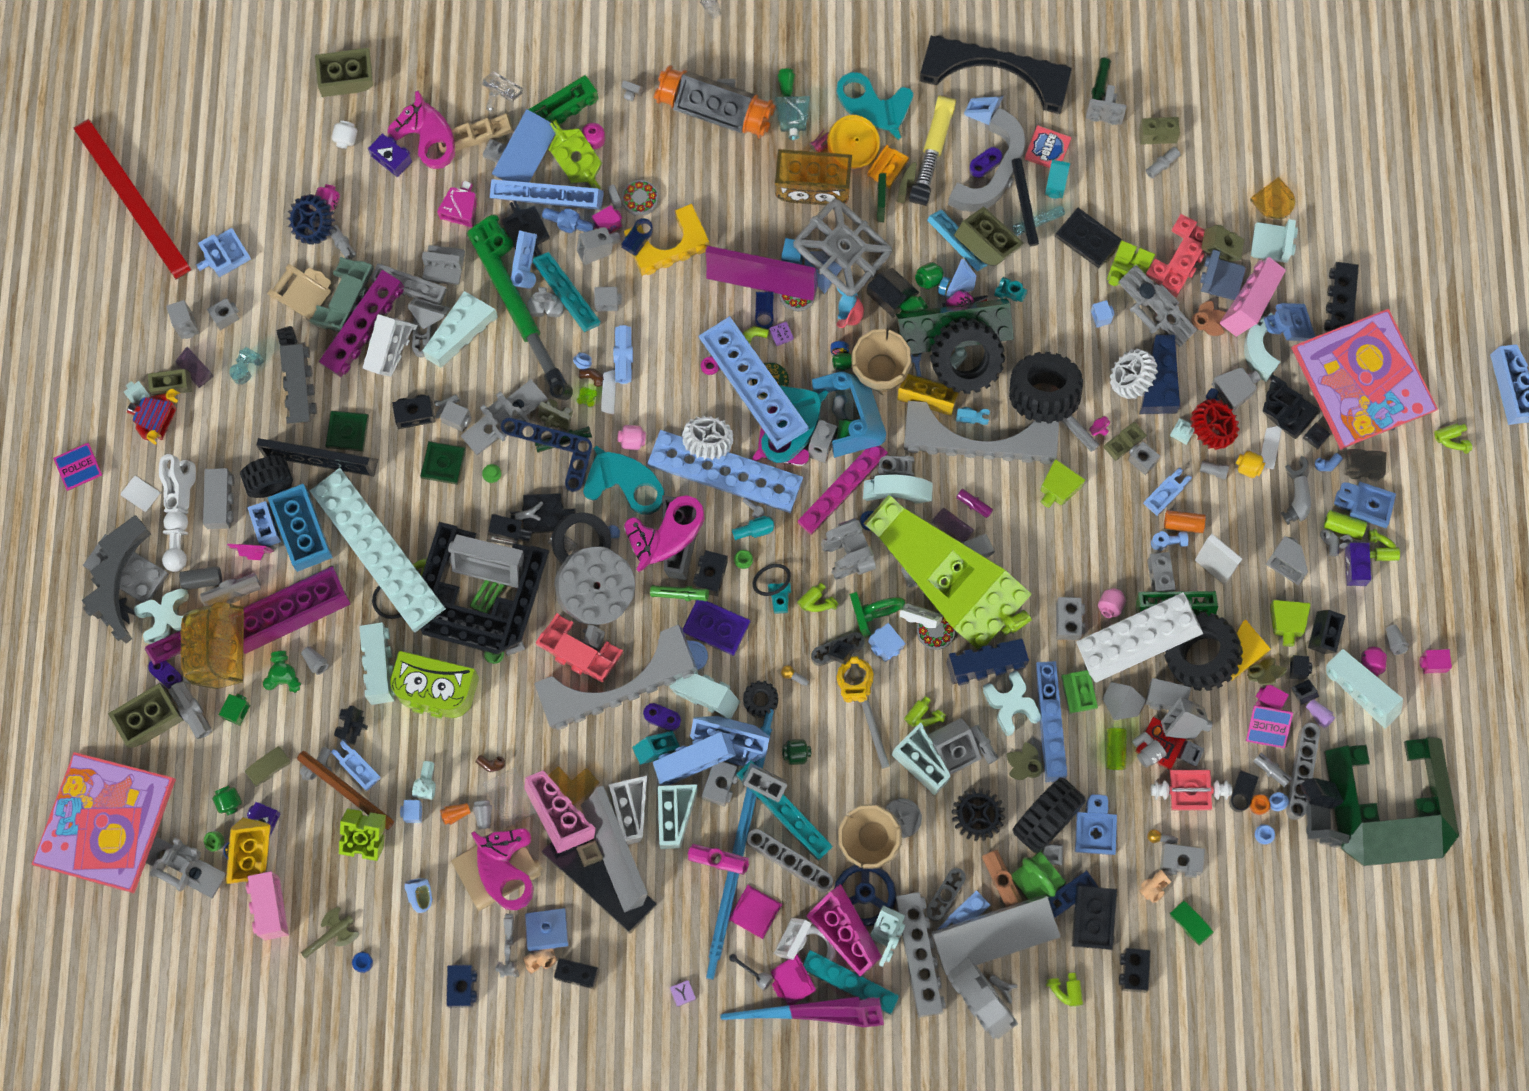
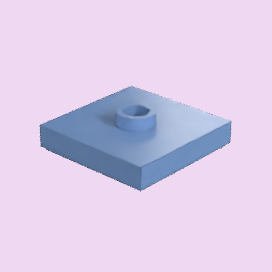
M565 908L525 913L528 952L568 946Z

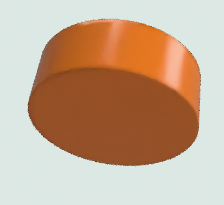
M1255 795L1251 799L1250 809L1256 815H1263L1270 809V801L1265 795Z

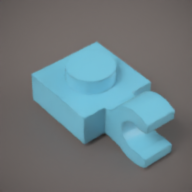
M969 407L958 408L956 422L970 424L977 422L982 425H988L989 420L983 419L982 415H989L990 410L982 409L977 413V411Z

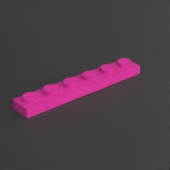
M880 445L865 449L802 515L797 523L812 535L879 465L880 459L887 456L888 452Z

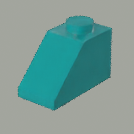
M1052 160L1045 195L1053 199L1063 198L1070 163Z
M670 731L645 737L633 746L632 749L639 764L642 765L658 760V757L663 754L675 752V749L679 748L680 745L674 732Z

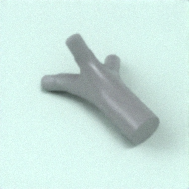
M456 394L445 400L434 401L435 406H440L435 418H439L448 401L452 403L459 401Z
M541 501L529 510L516 513V520L534 518L539 521L541 517L535 515V512L543 505V502Z
M992 975L989 982L998 987L1006 996L1008 1003L1011 1004L1012 999L1009 992L1011 989L1017 988V984H1008Z

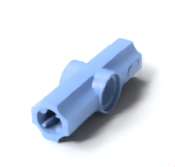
M626 325L615 327V346L613 348L615 382L620 384H627L632 379V329Z

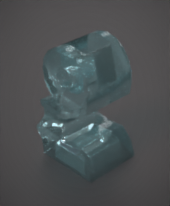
M245 347L239 351V356L236 359L238 364L230 368L229 374L236 384H244L252 376L247 368L248 363L258 366L265 361L261 355Z

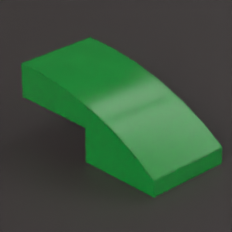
M1185 901L1170 912V917L1199 946L1214 933L1208 924Z

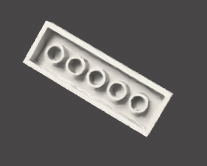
M1183 592L1087 636L1076 643L1090 676L1095 682H1099L1202 635L1203 632Z

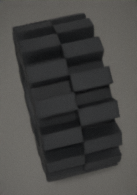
M292 326L277 330L280 346L298 343Z
M758 680L757 683L752 682L750 686L746 687L743 701L748 713H751L754 717L756 715L758 718H762V716H766V712L768 714L771 713L770 709L776 710L778 693L771 683L768 684L767 681L760 682ZM763 692L767 694L769 700L766 705L758 706L754 703L753 697L756 693Z

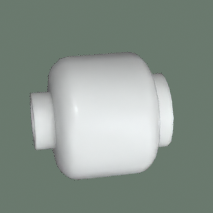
M346 121L336 123L332 133V141L337 143V147L347 149V146H353L357 136V129L354 127V124Z

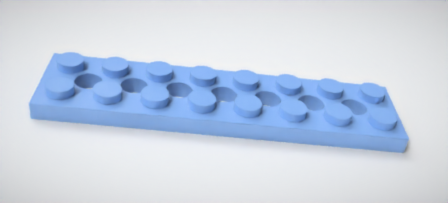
M730 316L698 336L777 450L809 430L805 421ZM723 338L729 339L728 343L724 345L719 342ZM736 351L739 353L736 358L729 357L731 352ZM742 365L748 366V369L745 372L739 371V368ZM751 379L758 380L754 386H750L748 383ZM761 393L768 394L767 398L763 400L758 399V396ZM775 406L778 408L775 413H768L770 407ZM785 420L788 422L785 427H778L780 421Z
M660 430L647 463L649 467L791 513L803 481L802 476L727 452L726 456H721L720 459L716 457L713 460L706 458L705 461L703 457L697 458L696 454L691 456L695 458V461L687 464L684 459L690 455V451H687L685 445H683V437ZM669 450L677 452L674 458H669L666 454ZM706 461L713 464L709 470L702 467V464ZM723 467H727L731 472L729 475L724 476L720 473V470ZM741 473H746L749 476L744 482L738 479V475ZM759 479H764L766 481V485L764 487H758L755 484L756 481ZM776 485L784 487L782 493H776L773 489Z

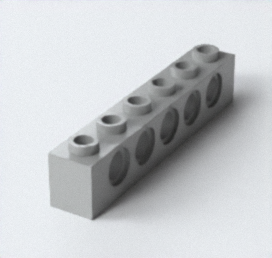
M920 892L896 896L897 911L905 915L902 924H905L902 937L918 1018L942 1014V1009H945L946 1006L944 997H940L939 989L942 988L940 976L936 977L935 969L938 968L936 956L932 957L931 953L934 944L932 936L928 937L927 929L930 928L928 916L924 917L923 909H926L925 898L920 896ZM910 910L918 912L919 917L916 920L908 917ZM913 930H920L923 937L916 940L912 937L911 932ZM917 950H924L926 958L923 960L918 959L915 956ZM923 969L928 970L930 973V978L927 980H923L919 976V972ZM927 989L932 990L934 998L932 1000L925 999L923 991Z

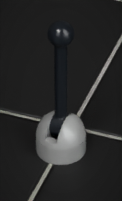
M735 954L729 956L731 962H736L756 977L758 987L762 990L767 989L773 980L771 975L764 972L758 974L737 959Z

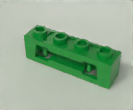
M584 75L528 110L551 123L556 120L560 125L570 116L580 113L583 108L593 105L599 99L598 92L588 77Z
M1216 591L1138 592L1135 606L1136 614L1159 604L1157 603L1158 599L1151 603L1148 602V598H1161V602L1183 592L1196 616H1199L1200 612H1206L1208 616L1211 613L1217 614L1218 601ZM1192 597H1204L1202 602H1199L1197 598L1194 599V603L1192 602Z

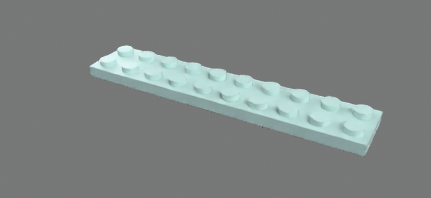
M341 468L310 490L311 494L414 632H417L446 609Z

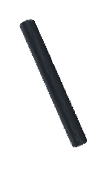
M1015 158L1011 161L1028 245L1033 247L1039 244L1023 163L1021 158Z

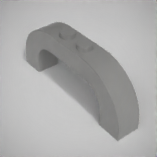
M997 108L989 124V131L1001 136L1008 145V151L994 177L988 185L977 189L969 188L957 182L949 196L948 205L968 212L978 211L983 206L987 209L1002 197L1006 188L1010 189L1014 178H1012L1014 172L1011 161L1015 158L1022 159L1025 135L1017 119L1005 110Z

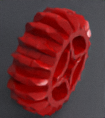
M1208 399L1197 405L1192 412L1193 416L1190 420L1193 423L1190 427L1194 428L1193 434H1197V440H1202V445H1207L1208 449H1224L1231 445L1238 437L1237 433L1240 429L1237 427L1239 422L1235 419L1237 415H1233V409L1228 408V403L1223 404L1222 400Z

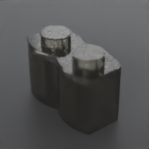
M1348 449L1345 453L1344 475L1349 476L1351 479L1368 477L1372 481L1380 480V478L1386 475L1387 452Z

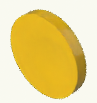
M847 115L832 125L828 133L827 145L831 156L838 164L849 169H858L868 165L875 159L879 151L880 139L875 126L869 120L859 115Z

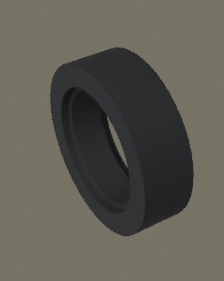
M575 513L563 518L556 525L551 541L554 555L558 561L563 564L569 556L564 547V536L569 527L576 523H586L592 526L598 534L599 547L611 549V534L603 520L590 513Z

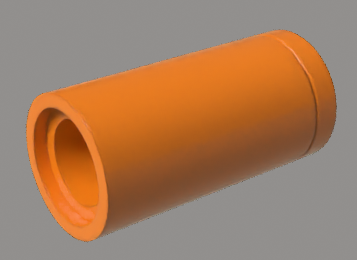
M1166 510L1164 529L1203 533L1206 516L1205 514Z

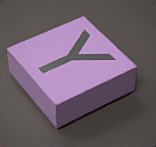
M689 980L670 987L677 1007L696 1000Z

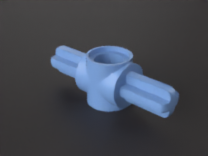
M545 208L542 217L556 222L558 228L564 232L573 233L576 230L583 232L595 230L594 223L580 219V215L574 210L564 209L558 212Z

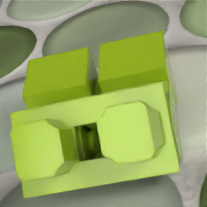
M1121 240L1107 277L1108 283L1112 286H1118V282L1133 265H1137L1146 274L1155 254L1139 248L1138 253H1135L1137 246Z

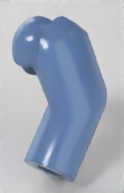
M1335 453L1330 460L1317 458L1315 460V468L1319 471H1333L1343 458L1338 453Z

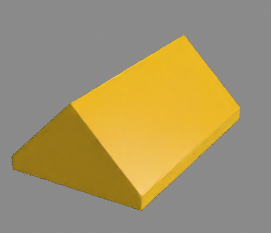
M908 374L899 387L897 400L908 403V401L927 402L930 410L952 416L958 392L953 391L952 388H947L942 383Z
M242 817L231 827L226 875L227 884L248 881V876L266 872L270 824Z

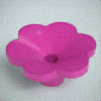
M1106 416L1097 419L1089 431L1093 436L1099 433L1105 436L1109 432L1106 427L1110 424V421Z

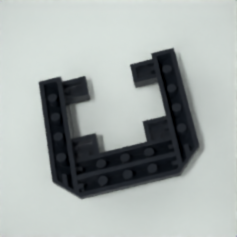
M439 522L422 577L446 609L420 628L422 634L496 655L522 642L550 550L532 545L528 547L513 543L512 548L523 550L524 569L514 601L496 597L492 613H483L457 606L456 602L461 588L445 583L450 567L451 553L448 552L450 542L454 541L456 534L477 539L478 535L474 532L459 529L455 525Z

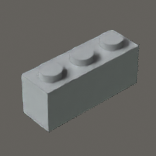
M228 468L205 469L203 524L207 529H229L230 522H233L231 504L234 503V495L231 493V486H234V475L230 473Z

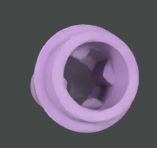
M1315 699L1306 706L1318 726L1326 728L1335 719L1333 712Z

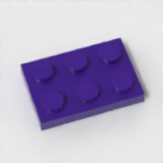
M696 600L683 627V632L687 636L735 656L751 621L708 601Z

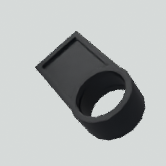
M1244 771L1239 772L1231 798L1229 799V805L1232 810L1244 812L1250 806L1258 776ZM1234 796H1243L1247 801L1246 807L1242 809L1235 807L1233 804Z

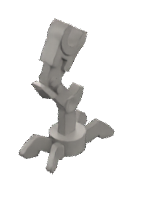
M505 914L504 928L505 935H507L505 938V965L499 962L495 970L499 972L500 977H519L516 966L513 962H510L511 945H514L512 936L513 914Z

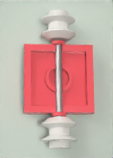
M1170 770V786L1166 780L1162 784H1158L1157 780L1154 781V784H1151V796H1154L1155 800H1157L1158 796H1163L1164 800H1166L1169 794H1171V811L1212 810L1211 794L1217 800L1220 796H1224L1227 800L1228 796L1232 794V786L1228 784L1227 780L1224 781V784H1220L1216 780L1213 786H1211L1210 770Z

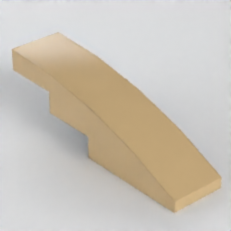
M505 113L492 120L485 118L472 125L465 123L452 129L455 151L488 142L490 139L494 140L514 132L510 116ZM438 142L440 152L445 153L446 144Z

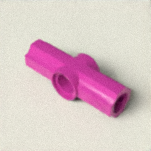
M692 844L688 851L689 861L715 867L718 870H726L744 875L749 867V858L724 852L717 848L712 849ZM721 855V861L715 863L716 857Z

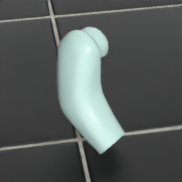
M956 348L950 357V362L955 369L967 357L965 348Z

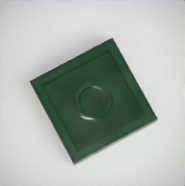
M880 173L877 191V221L884 222L886 173Z
M331 411L325 447L364 452L369 415Z
M428 441L420 475L421 479L458 485L466 448Z

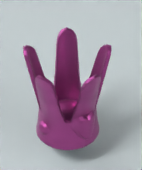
M825 129L822 130L814 141L809 143L811 148L809 153L813 151L818 155L828 148L827 144L821 146L827 139L828 133L819 138Z

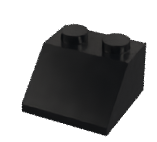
M893 268L881 272L867 285V294L893 318L901 311L900 307L903 302L911 296L919 294V291Z

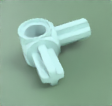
M423 762L421 776L414 781L412 797L433 800L436 784L432 780L434 762Z

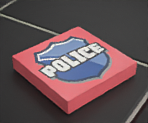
M1037 126L1025 155V160L1050 168L1052 160L1063 162L1072 137Z

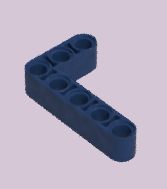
M506 418L502 421L501 430L508 436L571 452L572 457L565 485L571 492H577L582 488L592 452V443L589 439L514 418ZM507 422L515 424V429L512 432L505 430ZM532 427L534 430L533 435L530 437L524 436V428ZM544 432L552 434L550 441L544 442L541 437ZM562 437L570 438L571 443L569 446L563 447L560 445ZM580 442H587L589 449L585 452L578 449ZM582 460L584 462L583 469L576 470L573 467L574 462ZM572 478L579 480V486L575 489L570 488L568 485L569 480Z

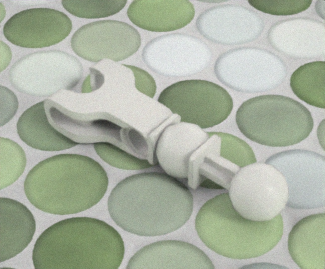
M166 454L161 457L159 462V477L164 486V512L167 513L163 521L166 529L163 531V534L170 535L169 549L163 554L162 562L167 570L178 572L186 566L187 562L186 554L181 550V535H188V532L185 531L188 525V518L185 514H188L190 488L196 480V466L192 461L182 460L179 462L176 456ZM169 460H171L170 469L167 467ZM186 466H188V470L185 473L184 469Z

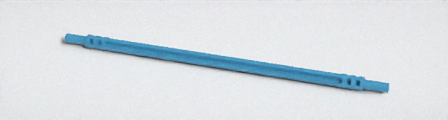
M770 709V714L766 712L763 726L760 727V730L768 736H771L772 732L770 727L774 714L773 709ZM766 756L753 763L763 769ZM748 787L732 854L740 856L744 855L757 798ZM730 871L727 873L708 957L710 961L706 974L707 979L714 980L717 962L721 958L739 878L738 873Z

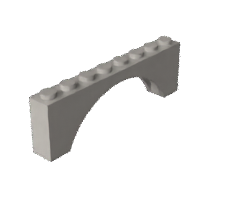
M908 401L904 450H908L911 453L925 451L932 455L946 453L948 456H956L960 454L968 458L983 456L985 459L1002 458L1005 461L1018 459L1025 463L1040 461L1042 464H1051L1057 458L1059 422L1053 421L1046 424V422L1037 423L1034 421L1028 428L1013 437L999 441H976L959 436L944 427L933 415L927 402Z
M676 625L660 632L656 652L648 666L634 680L620 688L607 692L586 693L563 685L553 676L534 684L549 726L553 729L561 730L566 728L568 723L573 721L578 723L585 720V717L588 715L601 714L605 708L618 707L622 704L621 702L627 699L632 701L639 698L642 693L655 692L659 686H669L676 683V680L683 677V679L692 677L698 669L683 629Z

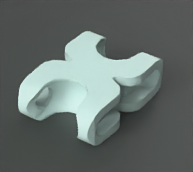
M177 589L166 593L162 597L161 604H158L155 600H148L135 606L134 613L137 617H155L153 627L143 634L145 643L152 644L168 637L171 628L182 633L188 630L189 625H192V614H188L187 617L186 615H177L178 607L189 599L186 589ZM193 615L192 622L199 623L197 617Z
M1013 671L1009 675L1012 689L1008 693L998 692L991 683L983 685V693L990 707L1001 709L998 713L997 721L1006 736L1014 733L1015 727L1012 722L1014 714H1025L1031 723L1041 721V715L1034 700L1030 697H1023L1026 692V685L1018 671Z

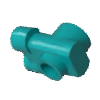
M1002 277L994 296L1001 299L1005 297L1013 301L1023 302L1027 289L1023 288L1019 281L1011 282V279Z
M784 583L768 584V592L779 589ZM791 583L780 593L771 596L774 614L788 613ZM782 600L784 603L779 605L777 601Z

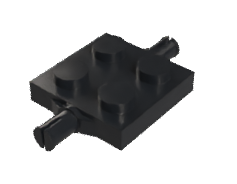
M513 201L514 205L511 202L509 205L514 213L502 219L501 222L508 237L513 240L514 249L516 250L519 231L537 234L533 253L534 257H537V253L539 256L542 255L538 245L549 240L550 236L535 205L520 210L517 201Z
M561 493L523 495L522 511H510V518L516 519V513L529 510L542 501L543 505L535 512V515L541 517L539 521L534 518L523 519L524 529L532 530L531 534L553 533L556 525L564 517L575 514L576 509H564Z

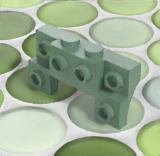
M340 257V262L336 270L333 271V274L342 279L329 303V308L317 305L312 319L309 320L310 323L326 330L329 328L339 332L368 291L366 285L374 270L371 264Z

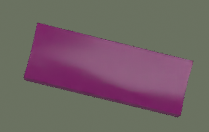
M707 246L706 279L811 301L814 300L818 287L817 273L814 267Z
M332 566L227 615L238 645L244 654H247L351 604Z

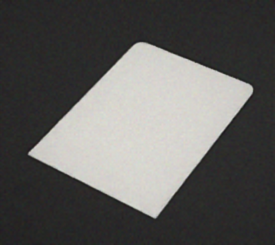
M134 476L120 495L146 512L161 492L137 476Z

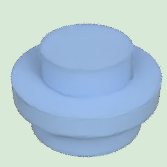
M578 353L573 359L576 367L580 369L591 367V357L588 354Z
M1281 792L1272 794L1269 799L1270 807L1274 811H1282L1289 805L1288 797Z
M1263 824L1256 828L1255 838L1260 844L1266 845L1274 840L1275 832L1271 826Z

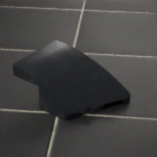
M1272 375L1269 391L1267 390L1266 394L1267 399L1262 411L1279 428L1294 439H1297L1320 410L1315 405L1306 401L1303 395L1288 387L1285 381Z

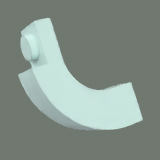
M1263 316L1259 323L1248 331L1244 342V355L1250 369L1257 371L1261 379L1267 382L1277 369L1280 361L1271 356L1264 347L1263 336L1267 333V328L1264 321L1265 316Z
M907 475L875 476V479L864 481L863 499L871 501L886 498L890 495L892 498L906 499L916 504L932 501L933 483L922 478Z

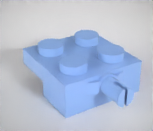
M233 228L218 236L213 234L198 243L205 257V260L196 264L199 271L210 266L215 270L218 277H221L251 260Z

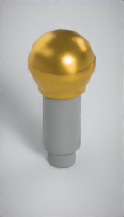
M787 665L782 668L781 674L783 678L793 679L801 685H808L809 681L796 673L792 666Z
M1155 829L1150 830L1147 835L1151 843L1165 842L1177 844L1178 838L1161 834Z

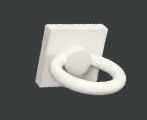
M791 918L774 954L781 958L793 960L795 955L805 945L806 935L808 934L820 935L827 944L826 958L831 961L835 957V948L815 926H811L812 923L804 919Z

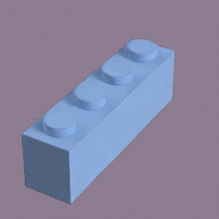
M715 731L710 733L708 738L696 739L690 746H681L675 749L676 752L672 754L667 753L659 756V759L653 762L659 783L669 786L736 756L729 734Z

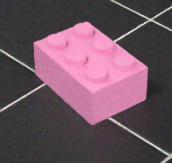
M272 871L248 876L246 890L251 895L252 902H249V909L251 914H254L255 921L252 922L254 934L257 933V936L265 941L289 936L280 877Z

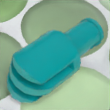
M769 516L751 519L748 525L732 529L734 539L736 541L748 536L758 538L768 535L774 529V521Z

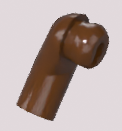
M579 369L580 379L591 378L594 380V386H603L604 377L600 372L595 369Z
M480 755L475 761L476 764L490 773L500 771L505 766V760L500 756L489 761Z

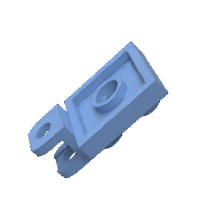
M1280 303L1276 305L1277 311L1275 315H1269L1264 318L1267 331L1271 334H1281L1283 332L1287 341H1307L1315 337L1305 304Z
M1360 481L1358 485L1344 482L1336 493L1334 504L1341 509L1351 510L1350 517L1387 528L1396 493ZM1374 502V506L1377 508H1372L1369 504Z
M1092 794L1086 802V813H1076L1075 853L1116 855L1117 815L1108 814L1107 796ZM1094 802H1099L1100 807H1097ZM1094 828L1101 832V836H1098L1097 839H1094V836L1090 834V832L1094 831Z

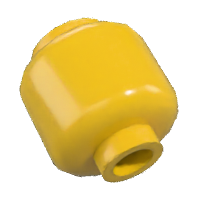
M1248 450L1244 455L1240 453L1235 464L1239 465V473L1253 479L1256 476H1260L1266 463L1263 462L1264 458L1261 455Z

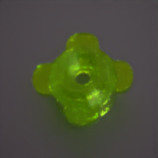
M582 387L579 390L577 403L593 407L595 405L594 399L598 395L597 391Z

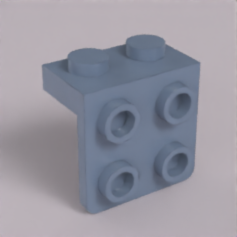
M1213 250L1211 256L1207 255L1204 266L1207 269L1201 275L1200 283H1203L1201 292L1235 300L1240 292L1245 267L1220 260V251Z

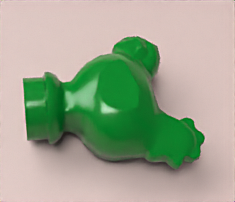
M286 651L271 653L270 661L274 665L269 669L268 676L263 681V687L268 691L283 684L288 685L290 692L296 693L300 690L301 683L296 677L294 668L285 663L288 660Z

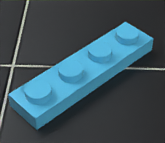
M942 209L929 216L927 221L976 271L988 266L954 236L959 227Z

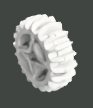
M1131 349L1129 353L1124 352L1123 357L1119 356L1118 362H1114L1115 367L1111 369L1113 373L1109 376L1112 389L1119 396L1126 399H1137L1138 396H1143L1144 391L1148 392L1149 386H1153L1152 381L1157 379L1155 374L1158 373L1156 369L1158 365L1154 357L1148 352L1141 349Z
M703 415L701 418L696 416L694 420L690 419L682 433V441L686 450L690 451V455L696 454L697 458L703 457L704 461L706 458L713 460L714 457L720 459L721 456H726L734 440L730 425H726L725 420L719 421V417L714 419L712 416L705 417Z

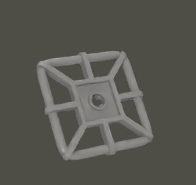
M833 199L816 216H813L810 219V223L793 242L794 248L819 270L818 273L820 275L823 274L847 296L856 294L870 278H873L877 274L876 271L892 253V247L867 225L868 222L866 220L863 221L840 199ZM832 209L835 212L837 225L834 230L830 229L822 221ZM842 212L859 226L854 232L844 224ZM815 228H818L827 236L824 241L804 240ZM863 230L878 245L866 244L857 235ZM845 244L846 248L843 249L841 245ZM806 248L822 249L830 258L823 265ZM863 252H878L882 254L872 266L861 257ZM833 261L844 269L846 285L828 269ZM854 262L865 271V274L855 285L851 270Z

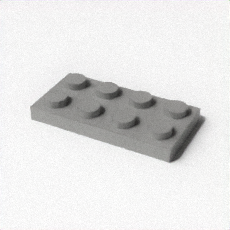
M99 544L83 564L90 571L105 560L99 551L101 549ZM134 552L124 569L120 590L143 603L153 598L169 574Z

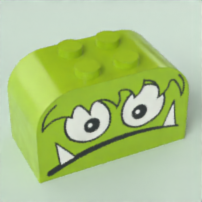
M399 651L391 676V688L399 701L404 706L411 708L412 712L423 714L424 712L431 713L432 717L442 719V716L458 718L470 709L479 676L475 669Z

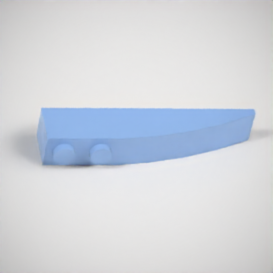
M491 179L490 198L602 210L604 191L597 188Z

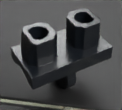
M351 705L347 709H341L339 718L345 721L344 726L337 727L334 736L348 744L355 745L356 738L360 736L361 730L368 729V726L363 724L365 718L362 716L363 711Z

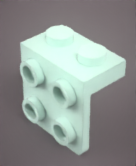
M1288 219L1285 227L1260 222L1256 223L1254 226L1251 256L1259 259L1270 257L1274 261L1287 263L1290 256L1295 254L1296 244H1293L1294 238L1296 239L1298 228L1295 227L1296 220Z
M885 906L882 907L870 935L872 940L887 946L879 964L882 967L885 961L890 962L894 953L891 949L895 950L900 939L897 935L901 936L905 928V924H902L905 915Z

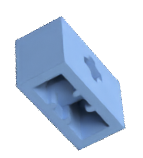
M264 501L247 507L259 544L268 547L280 543L281 539L271 508L267 502Z

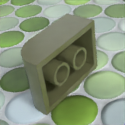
M369 48L315 55L317 83L322 97L359 93L373 86Z
M984 206L966 218L954 234L982 262L992 266L1001 263L1024 244Z
M161 683L108 713L122 740L129 748L140 746L184 721L167 689Z

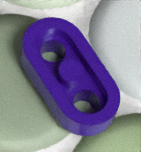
M991 147L974 158L969 166L971 175L980 178L996 168L1002 161L1001 151L998 148ZM994 157L996 160L992 161L989 158ZM979 167L981 171H977L975 168Z
M166 660L158 663L161 664L159 669H155L156 665L152 661L149 662V672L167 689L183 681L182 675ZM174 676V680L169 682V678Z
M656 703L648 704L644 708V718L650 724L667 731H675L681 725L680 715L673 710ZM651 710L657 711L654 716H651L649 713ZM673 717L675 720L673 723H668V718Z

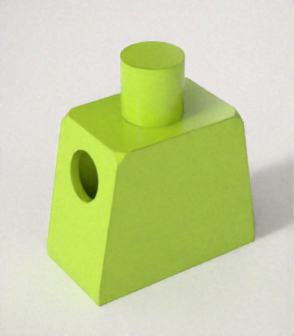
M1055 459L1041 486L1040 491L1045 496L1040 502L1047 508H1050L1054 502H1057L1059 505L1065 504L1083 487L1085 479Z
M1273 600L1270 604L1273 634L1283 636V646H1295V637H1302L1305 633L1310 603Z

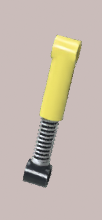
M938 95L932 123L923 150L925 155L917 182L912 186L909 202L923 206L928 205L933 171H935L937 159L941 156L950 120L954 113L956 99Z

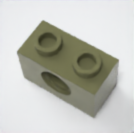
M1179 117L1142 118L1139 126L1140 145L1177 143L1180 135Z
M1214 225L1205 229L1201 249L1209 254L1213 250L1220 251L1219 259L1234 262L1241 260L1245 239L1239 237L1237 233L1228 231L1222 225Z
M186 369L148 374L149 392L153 395L167 393L169 389H174L180 393L193 392L191 373Z

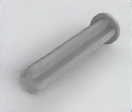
M1072 415L1067 419L1063 418L1062 422L1091 452L1099 446V443Z

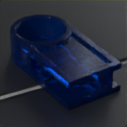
M646 218L637 220L621 243V248L637 256L653 233L652 222ZM641 224H648L651 227L647 233H639L637 228Z
M756 292L755 323L757 327L769 329L773 325L774 292ZM764 314L768 315L771 318V322L767 325H762L757 321L758 317Z

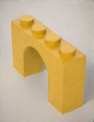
M692 204L675 210V217L683 233V238L672 249L660 250L653 247L649 243L641 224L624 231L625 240L642 276L645 274L651 275L660 268H668L677 261H685L692 255L703 254L707 246H710L708 237Z

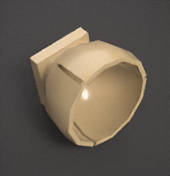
M887 329L871 330L859 338L851 353L852 369L860 382L878 391L882 396L888 390L901 384L912 367L910 347L901 335L891 330L888 331L889 335L887 338Z
M860 805L848 812L851 816L845 815L839 827V846L848 861L860 868L872 869L880 868L894 860L902 845L903 836L902 829H900L901 825L891 811L880 805Z

